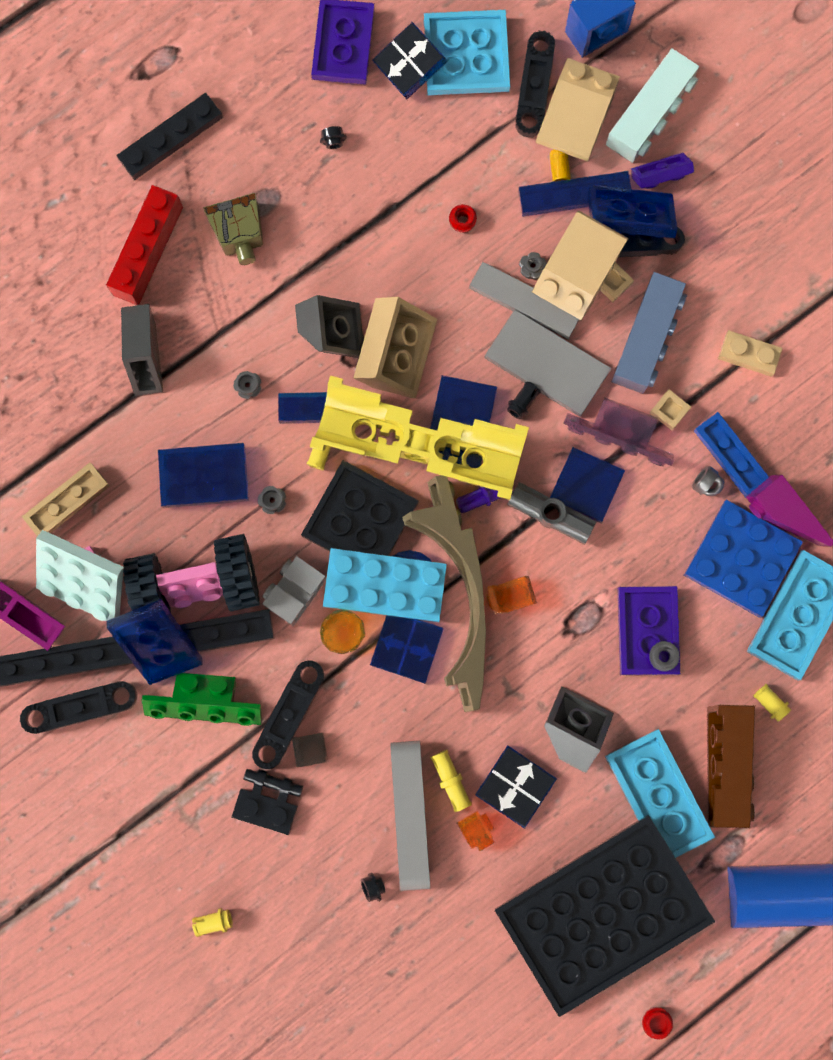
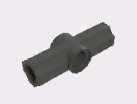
M520 482L507 504L539 521L544 527L553 528L584 545L596 524V521L565 506L559 499L549 498ZM548 507L556 508L559 512V518L556 520L548 519L544 514V510Z

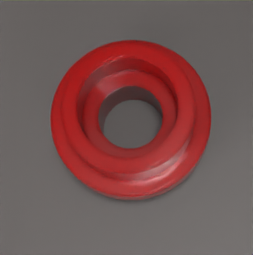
M461 204L451 210L449 223L454 230L468 232L476 225L477 215L472 207ZM465 216L468 221L461 223L458 221V218Z

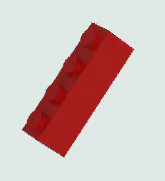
M154 185L151 186L107 281L106 286L113 296L135 305L140 304L182 212L183 205L177 194Z

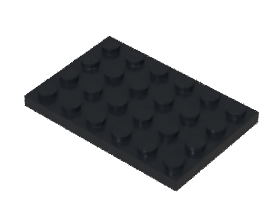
M649 815L644 816L495 908L496 914L558 1017H561L715 923L712 915Z

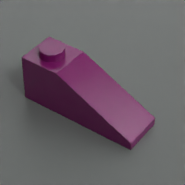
M782 474L771 475L746 496L751 503L749 508L756 517L762 518L818 546L831 547L833 545V539Z

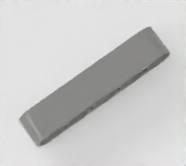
M420 741L392 742L390 747L400 891L430 889Z

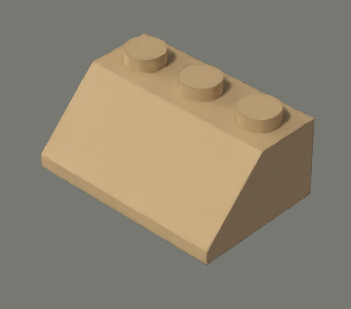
M400 297L376 298L353 378L374 389L416 398L437 318Z

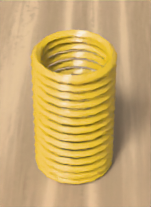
M553 149L549 153L552 181L556 185L567 184L571 181L568 154Z

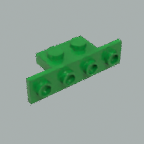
M177 673L172 697L142 695L144 715L155 719H162L164 717L178 718L183 721L203 720L217 724L228 722L238 723L243 726L261 725L262 723L261 704L233 702L236 677Z

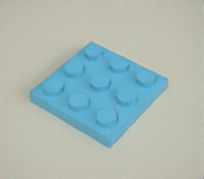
M506 10L424 13L425 38L442 56L426 72L427 95L510 92Z

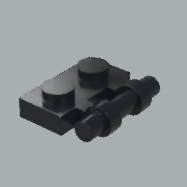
M246 769L243 780L254 783L252 791L240 789L231 818L289 835L298 806L288 803L287 800L289 794L300 797L304 786L293 783V779L287 777L280 779L270 776L267 771L261 769L258 772ZM264 786L280 791L278 799L262 795Z

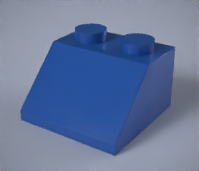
M573 0L569 8L565 33L583 58L628 32L636 3L634 0Z

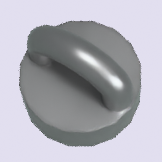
M707 466L697 475L692 488L700 495L715 496L723 490L724 480L718 475V471L711 466ZM714 482L717 483L715 488L709 489Z

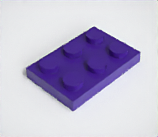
M320 0L311 72L312 80L367 84L375 11L374 3Z
M677 586L618 587L620 675H680V657L676 667L669 671L657 670L652 666L649 659L651 648L663 641L675 645L680 656ZM661 651L659 659L662 662H667L669 659L668 653Z

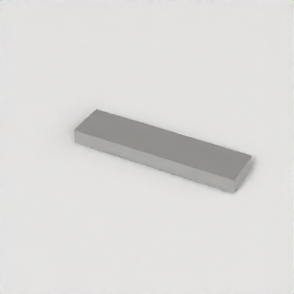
M484 262L481 263L469 285V289L512 311L517 310L541 326L566 339L570 338L579 321L578 318L532 293L533 287Z

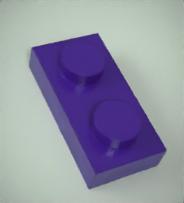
M683 152L631 168L632 179L641 189L655 188L659 183L669 180H680L685 175L694 173L693 162Z

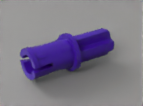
M479 486L478 490L458 497L456 504L461 513H466L485 504L490 506L491 502L500 498L497 497L498 491Z

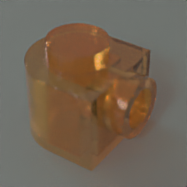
M476 811L456 822L470 849L477 846L478 850L481 851L495 843L490 833L494 827L486 813L480 816L479 812Z

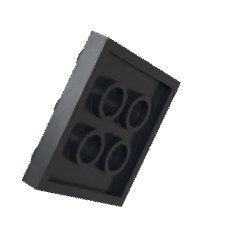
M343 460L305 526L301 537L329 552L333 548L390 556L406 527L402 517L414 511L419 500Z

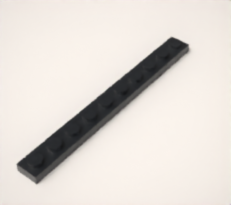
M269 609L55 646L51 647L49 651L38 649L0 656V687L275 639L271 613Z

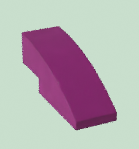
M0 580V619L49 651L66 626Z

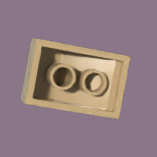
M567 58L536 143L588 162L613 100L620 76Z
M578 210L543 269L532 293L582 320L591 308L628 238Z

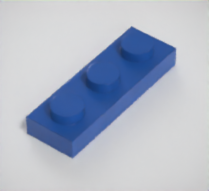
M719 412L694 429L695 434L745 498L769 478Z

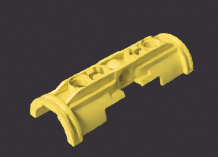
M330 375L324 412L315 437H312L310 448L324 451L329 446L397 464L400 458L427 464V472L498 491L497 497L510 500L529 427L516 424L515 429L477 419L474 420L473 426L440 418L437 431L410 424L413 410L380 402L381 394L343 385L342 378ZM364 424L371 428L372 433L368 438L361 439L356 436L355 430L359 425ZM376 428L381 429L380 435L389 437L390 433H395V438L399 441H394L392 445H387V439L378 437V443L373 442L376 438ZM446 447L451 448V453L458 456L460 450L465 451L462 455L461 465L457 464L458 457L449 456L448 460L442 459L443 454L439 453V451H444ZM470 454H478L482 457L483 464L478 468H471L467 464L466 458Z

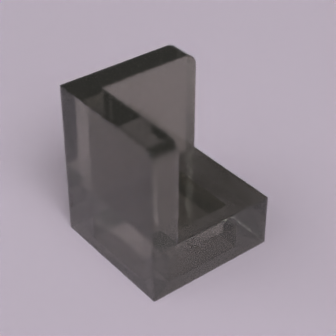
M324 733L292 738L297 767L329 762Z

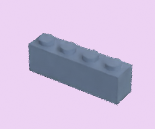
M656 272L653 273L611 381L612 383L642 394L648 386L653 387L659 372L654 370L657 360L663 361L668 349V345H665L664 341L667 335L672 336L678 320L673 319L676 309L682 310L687 298V294L683 293L686 283Z

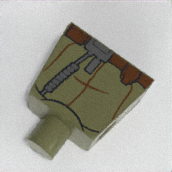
M255 193L203 207L226 256L237 254L240 265H249L255 262L253 249L263 245L260 210Z

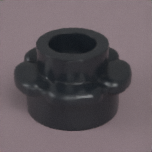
M340 126L328 127L321 131L322 138L320 143L325 145L327 149H337L343 146L342 142L345 141L347 135L343 134V128Z
M369 873L367 877L361 879L364 895L368 902L376 899L380 902L382 899L381 894L385 893L384 883L380 876L375 877L373 873Z

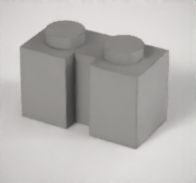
M297 556L293 561L289 559L280 571L283 578L277 585L272 583L263 594L265 601L262 603L266 608L293 627L326 582L325 575Z

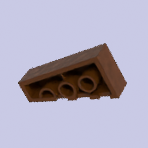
M715 705L707 707L708 825L710 827L750 828V822L754 821L755 810L753 803H751V795L754 789V776L752 773L754 705Z

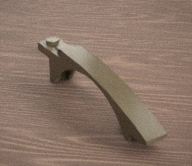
M440 475L427 482L433 507L409 512L402 518L405 526L427 535L443 548L453 560L463 578L469 600V630L462 653L454 667L444 677L446 686L457 684L464 712L480 709L484 680L486 624L483 583L472 528L461 530L462 518L459 510L455 508L453 484L448 481V477Z

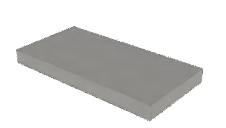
M517 310L513 311L484 357L522 382L528 381L537 386L536 389H540L543 395L581 417L611 370L607 365Z

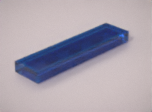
M628 171L521 186L518 188L522 217L626 202L633 199Z

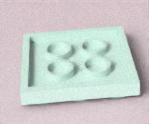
M42 530L36 538V589L46 596H54L66 602L72 608L82 609L92 614L98 620L115 624L120 616L124 567Z

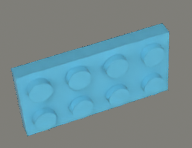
M331 548L323 607L439 622L447 564Z
M805 550L800 551L746 652L800 681L833 621V566Z
M659 729L605 756L637 820L649 815L675 858L715 838Z

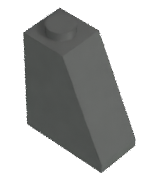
M150 304L121 307L122 361L135 396L163 392L156 324Z

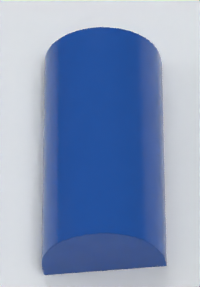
M833 863L727 866L731 928L833 926Z

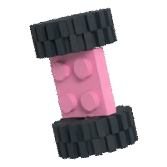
M245 534L214 540L216 563L162 573L161 564L155 553L125 559L123 561L125 592L128 596V605L131 608V615L134 618L137 629L145 631L168 626L171 624L170 607L184 608L190 606L192 602L201 600L211 602L218 600L220 596H224L230 612L259 606L260 597L257 578Z

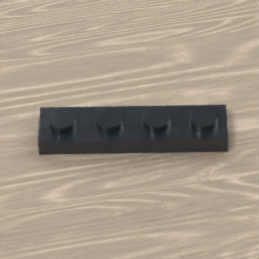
M205 92L116 156L135 181L223 118L222 112Z

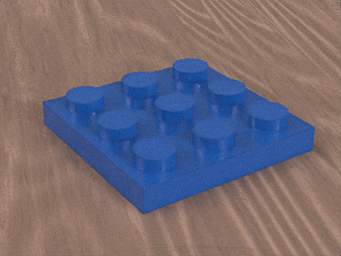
M725 500L686 569L684 576L753 615L762 618L803 542L734 503Z

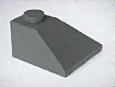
M316 295L295 305L298 333L316 350L323 353L359 358L363 345L359 303Z
M561 686L544 725L559 759L586 773L601 750L614 713Z

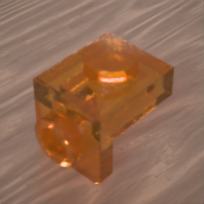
M523 576L499 585L487 587L489 592L487 600L490 608L494 610L496 615L507 614L537 604L529 576Z

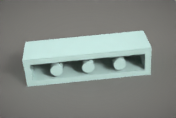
M671 48L610 131L606 146L632 163L639 155L644 157L652 145V142H650L654 134L660 135L668 122L665 120L668 114L672 113L674 115L683 102L681 99L685 91L690 93L699 79L695 76L699 65Z

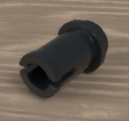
M525 382L515 399L508 402L509 407L507 411L517 419L527 416L528 408L541 393L540 389H536L537 386L531 382Z

